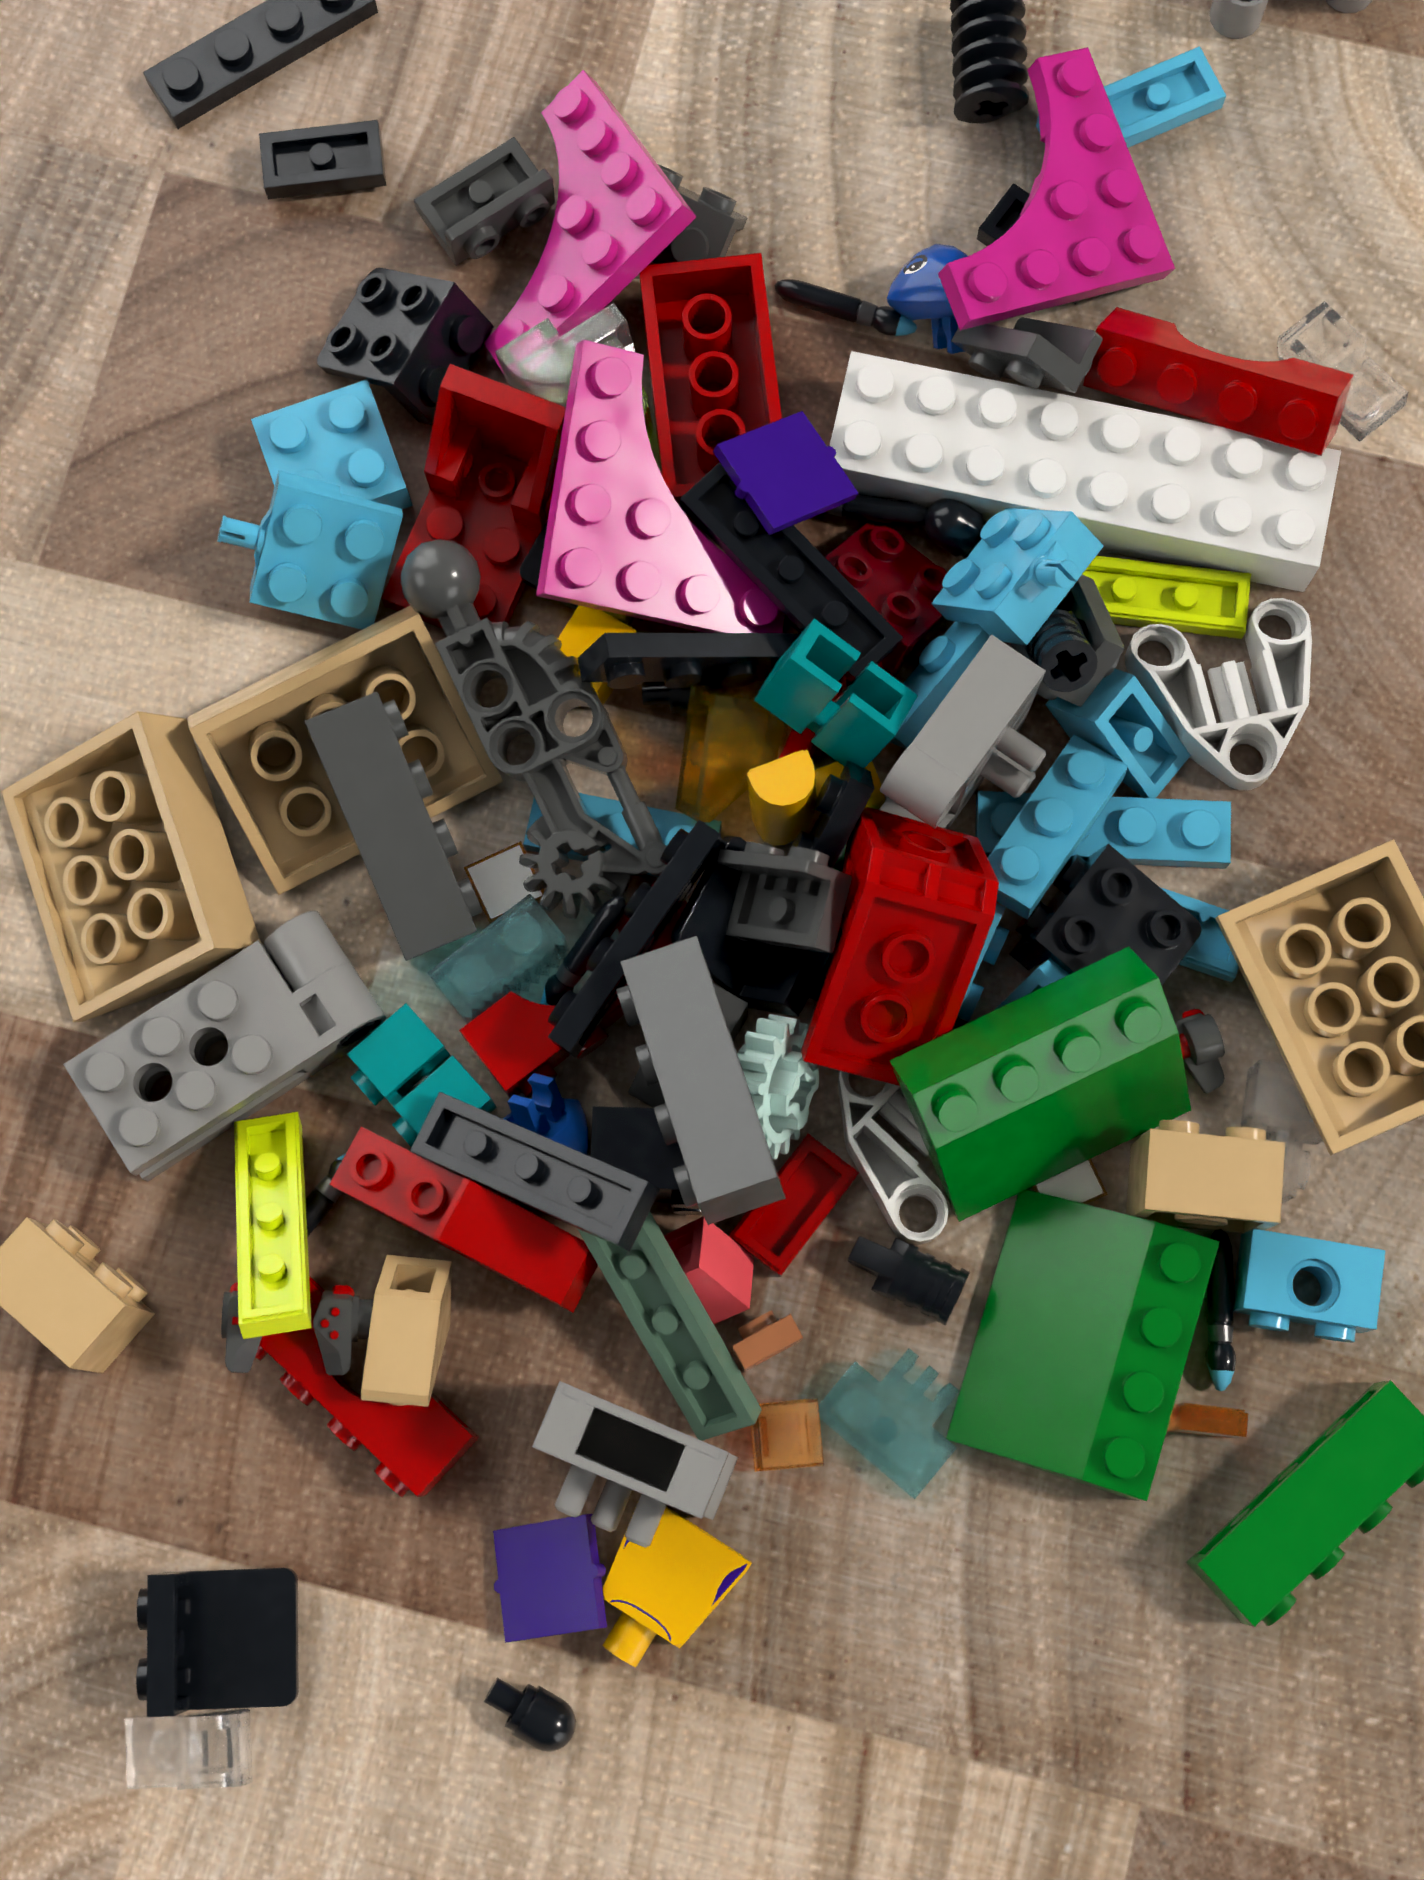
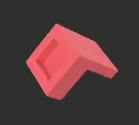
M704 1216L664 1235L714 1325L750 1309L754 1259L749 1252L714 1223L708 1225Z

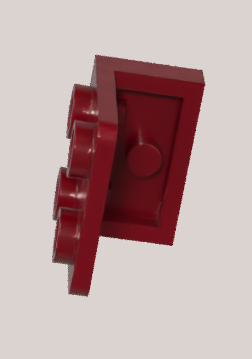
M869 521L825 558L903 637L901 644L878 664L879 667L895 678L914 645L944 619L931 603L944 588L942 582L947 571L916 550L895 530L883 523ZM785 615L784 621H786L799 633H802V631Z

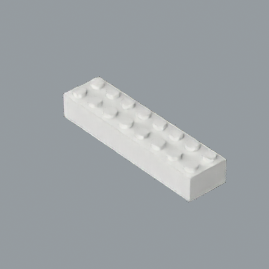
M851 351L830 441V446L836 450L835 459L858 491V494L909 501L927 508L939 499H955L980 512L986 521L1005 508L1072 511L1104 545L1101 549L1102 551L1165 564L1251 573V582L1300 592L1305 591L1320 567L1341 455L1340 450L1326 448L1322 456L1217 425Z

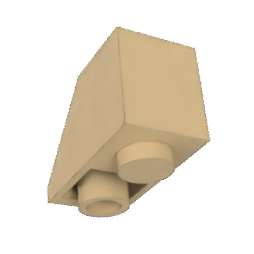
M386 1255L374 1294L361 1387V1400L385 1402L397 1406H429L450 1328L452 1261Z

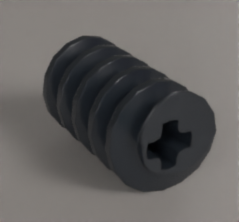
M950 0V10L952 12L950 27L953 34L951 52L954 56L952 74L955 78L953 96L956 100L954 115L963 122L983 124L993 122L1009 113L1022 109L1028 104L1029 91L1023 86L1028 79V69L1022 64L1027 57V47L1021 42L1025 39L1027 32L1026 25L1021 20L1026 11L1024 2L1022 0Z

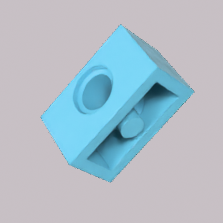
M1251 1229L1241 1234L1233 1294V1312L1250 1315L1249 1326L1288 1332L1290 1322L1314 1325V1337L1353 1343L1355 1342L1356 1332L1364 1333L1377 1330L1386 1250ZM1299 1270L1312 1273L1320 1283V1298L1314 1306L1302 1303L1294 1294L1293 1279Z

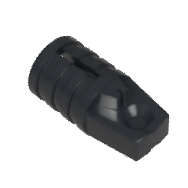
M1054 610L1028 645H1025L1035 663L1046 670L1042 680L1052 690L1058 692L1077 690L1086 685L1096 672L1097 655L1085 638L1082 627L1072 611Z
M859 1236L848 1257V1262L877 1277L871 1290L893 1301L898 1299L904 1302V1305L910 1308H917L927 1316L931 1315L938 1318L937 1322L946 1326L970 1272L963 1268L958 1270L952 1267V1264L946 1261L941 1262L929 1253H922L918 1251L919 1247L897 1237L891 1248L888 1249Z

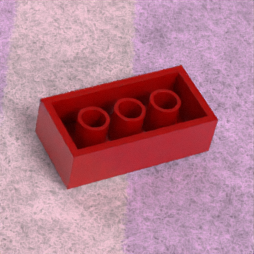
M761 253L648 265L639 273L661 474L679 506L680 498L719 463V460L713 453L717 444L782 419ZM686 513V516L689 518V520H690L691 522H695V521Z

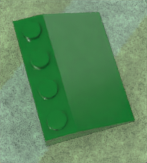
M1129 946L889 1060L954 1215L959 1222L1147 1132L1150 1128L1158 1127L1161 1120H1172L1191 1111L1179 1032L1159 977Z
M1030 1190L1018 1193L945 1439L1136 1501H1147L1220 1241L1156 1221Z

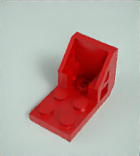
M449 365L439 389L424 468L430 490L381 597L385 607L400 611L410 606L404 598L401 586V572L407 556L421 543L437 539L455 541L467 548L477 561L481 578L479 591L473 605L480 620L488 618L492 623L505 621L509 624L526 585L520 576V566L549 517L566 407L458 366ZM420 614L424 622L442 628L439 619L427 618Z
M865 806L846 843L842 872L853 877L842 916V935L807 1031L801 1053L805 1062L900 1086L889 1060L942 1036L953 1029L995 916L999 881L978 837L938 826L934 829L924 822Z

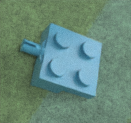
M367 379L251 419L274 486L279 470L338 485L342 494L401 509L413 506Z
M278 470L269 510L261 520V524L257 525L223 515L217 542L254 550L255 567L250 583L249 603L362 630L375 622L403 513L401 508L342 494L338 485Z
M1005 508L986 522L980 533L982 539L969 556L956 563L947 572L942 582L944 588L931 604L946 620L978 624L989 636L992 634L1002 642L1028 645L1104 545L1072 511Z

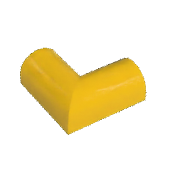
M800 750L750 769L747 772L751 816L757 833L762 840L773 846L786 845L794 842L800 831L810 834L821 813L814 810L817 796L827 777L832 774L839 778L844 766L837 761L814 770L808 750ZM871 761L864 769L871 771L875 789L866 806L880 809L885 802V797L880 792L881 783Z

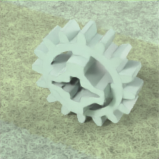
M769 1014L768 1019H757L756 1033L747 1031L745 1044L739 1049L737 1054L772 1159H777L779 1153L787 1154L789 1152L790 1139L798 1140L800 1129L808 1122V1108L813 1093L819 1087V1070L816 1068L817 1064L803 1061L801 1053L809 1025L801 1023L800 1019Z

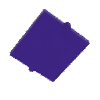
M803 411L721 442L713 450V453L737 487L735 495L746 500L769 535L850 502L858 495V491L835 459L836 450L831 446H826Z
M583 1514L576 1518L566 1517L493 1531L498 1580L494 1583V1590L500 1593L505 1643L607 1628L601 1577L606 1573V1568L603 1564L599 1563L595 1525L591 1522L593 1514Z

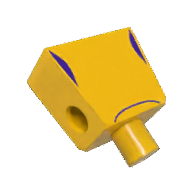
M666 1506L650 1546L645 1548L626 1540L625 1535L622 1539L603 1586L604 1600L621 1610L622 1613L602 1646L633 1667H637L656 1634L676 1647L681 1648L744 1576L752 1561Z

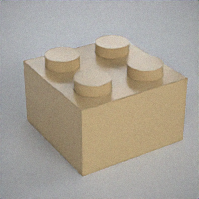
M1159 1121V1128H1150L1131 1145L1126 1214L1172 1227L1208 1231L1222 1229L1227 1233L1243 1234L1251 1229L1267 1230L1281 1223L1285 1142L1266 1140V1130L1252 1127H1227L1225 1135L1200 1134V1124L1195 1122Z
M26 1217L0 1246V1306L69 1368L103 1373L155 1315L141 1301L148 1294V1291L123 1269L118 1267L114 1270L104 1262L99 1264L94 1257L100 1252V1248L74 1226L70 1225L67 1228L56 1219H53L47 1225Z

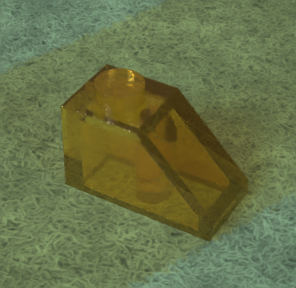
M691 686L675 809L696 821L701 820L702 822L710 823L748 790L747 772L750 769L777 759L779 747L784 743L787 736L788 725L754 700L759 690Z

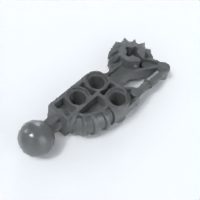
M441 539L421 543L407 556L401 572V586L404 598L416 612L427 618L439 619L447 637L436 642V647L489 759L496 768L516 780L527 782L543 815L526 832L530 842L541 847L539 854L526 853L520 855L519 858L521 865L528 868H538L539 872L528 877L523 882V885L529 892H536L546 888L539 904L546 911H552L563 899L562 910L564 917L576 919L580 912L582 898L586 908L595 915L603 906L597 894L600 890L612 897H623L632 876H643L647 873L660 876L667 866L660 861L667 846L664 844L645 802L640 801L625 769L628 762L627 754L610 720L609 713L601 704L592 683L582 682L581 676L578 674L580 669L577 658L574 656L567 657L560 650L562 643L555 635L544 636L540 634L539 626L530 621L525 622L522 626L509 627L505 621L492 623L488 618L480 620L473 603L479 591L481 576L477 561L467 548L455 541ZM494 678H505L508 691L504 701L495 707H483L480 694L484 684ZM578 706L591 708L593 720L589 730L580 736H567L563 727L564 718L567 713ZM522 734L532 735L535 742V750L532 757L524 764L511 765L507 758V748L511 740ZM572 763L608 776L623 808L621 813L638 849L588 815L571 779L567 764ZM611 845V849L606 851L604 847ZM572 849L589 858L580 865L583 875L578 879L566 872L562 873L561 870L569 864L567 853Z

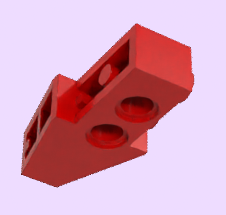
M362 1126L329 1184L355 1201L574 1313L598 1267L584 1240L465 1177L462 1178Z

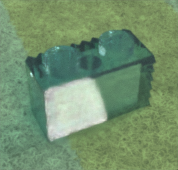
M528 894L431 969L428 974L465 1024H468L510 991L519 996L520 991L529 992L530 983L539 984L540 975L549 976L550 967L559 968L560 960H564L570 950L563 933L534 897Z

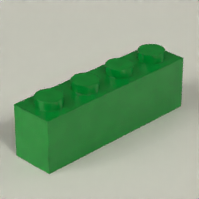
M1391 1380L1374 1383L1186 1563L1242 1624L1255 1627L1260 1621H1263L1266 1626L1274 1624L1295 1604L1297 1599L1291 1592L1309 1574L1317 1580L1338 1564L1345 1554L1339 1546L1357 1528L1365 1534L1376 1527L1390 1513L1393 1508L1387 1501L1390 1496L1404 1483L1413 1488L1424 1480V1415Z

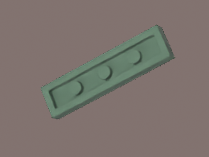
M649 1211L630 1252L578 1229L697 1439L703 1441L754 1425L762 1409L651 1212Z

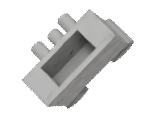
M991 634L913 742L906 748L888 773L880 788V792L888 798L879 810L924 822L934 829L937 826L949 829L985 778L1014 798L1020 797L1022 793H1025L1035 780L1036 776L1033 771H1036L1046 756V752L1040 746L1020 734L1019 731L1025 722L1046 670Z
M561 1381L558 1383L532 1445L535 1449L571 1463L555 1502L556 1510L575 1518L580 1516L594 1480L599 1475L606 1478L607 1481L591 1517V1522L599 1528L613 1532L617 1529L632 1490L641 1493L625 1532L626 1540L645 1548L650 1546L666 1505H670L700 1519L706 1517L714 1520L739 1458L723 1449Z

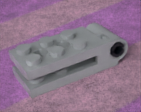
M309 911L294 917L277 928L267 937L264 945L257 940L63 1065L129 1172L135 1176L139 1174L143 1180L148 1182L234 1127L235 1121L248 1118L350 1052L386 1020V1016L319 912ZM227 1040L228 1051L224 1059L215 1065L206 1066L205 1055L209 1047L215 1042ZM171 1075L172 1087L170 1092L163 1099L152 1102L151 1089L153 1084L159 1078Z

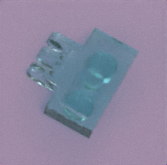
M908 1348L881 1382L855 1361L816 1407V1416L912 1499H916L957 1448L934 1429L932 1425L960 1390L949 1382L939 1390L933 1402L928 1399L923 1393L939 1373L928 1365L913 1384L908 1382L903 1376L914 1367L919 1357Z

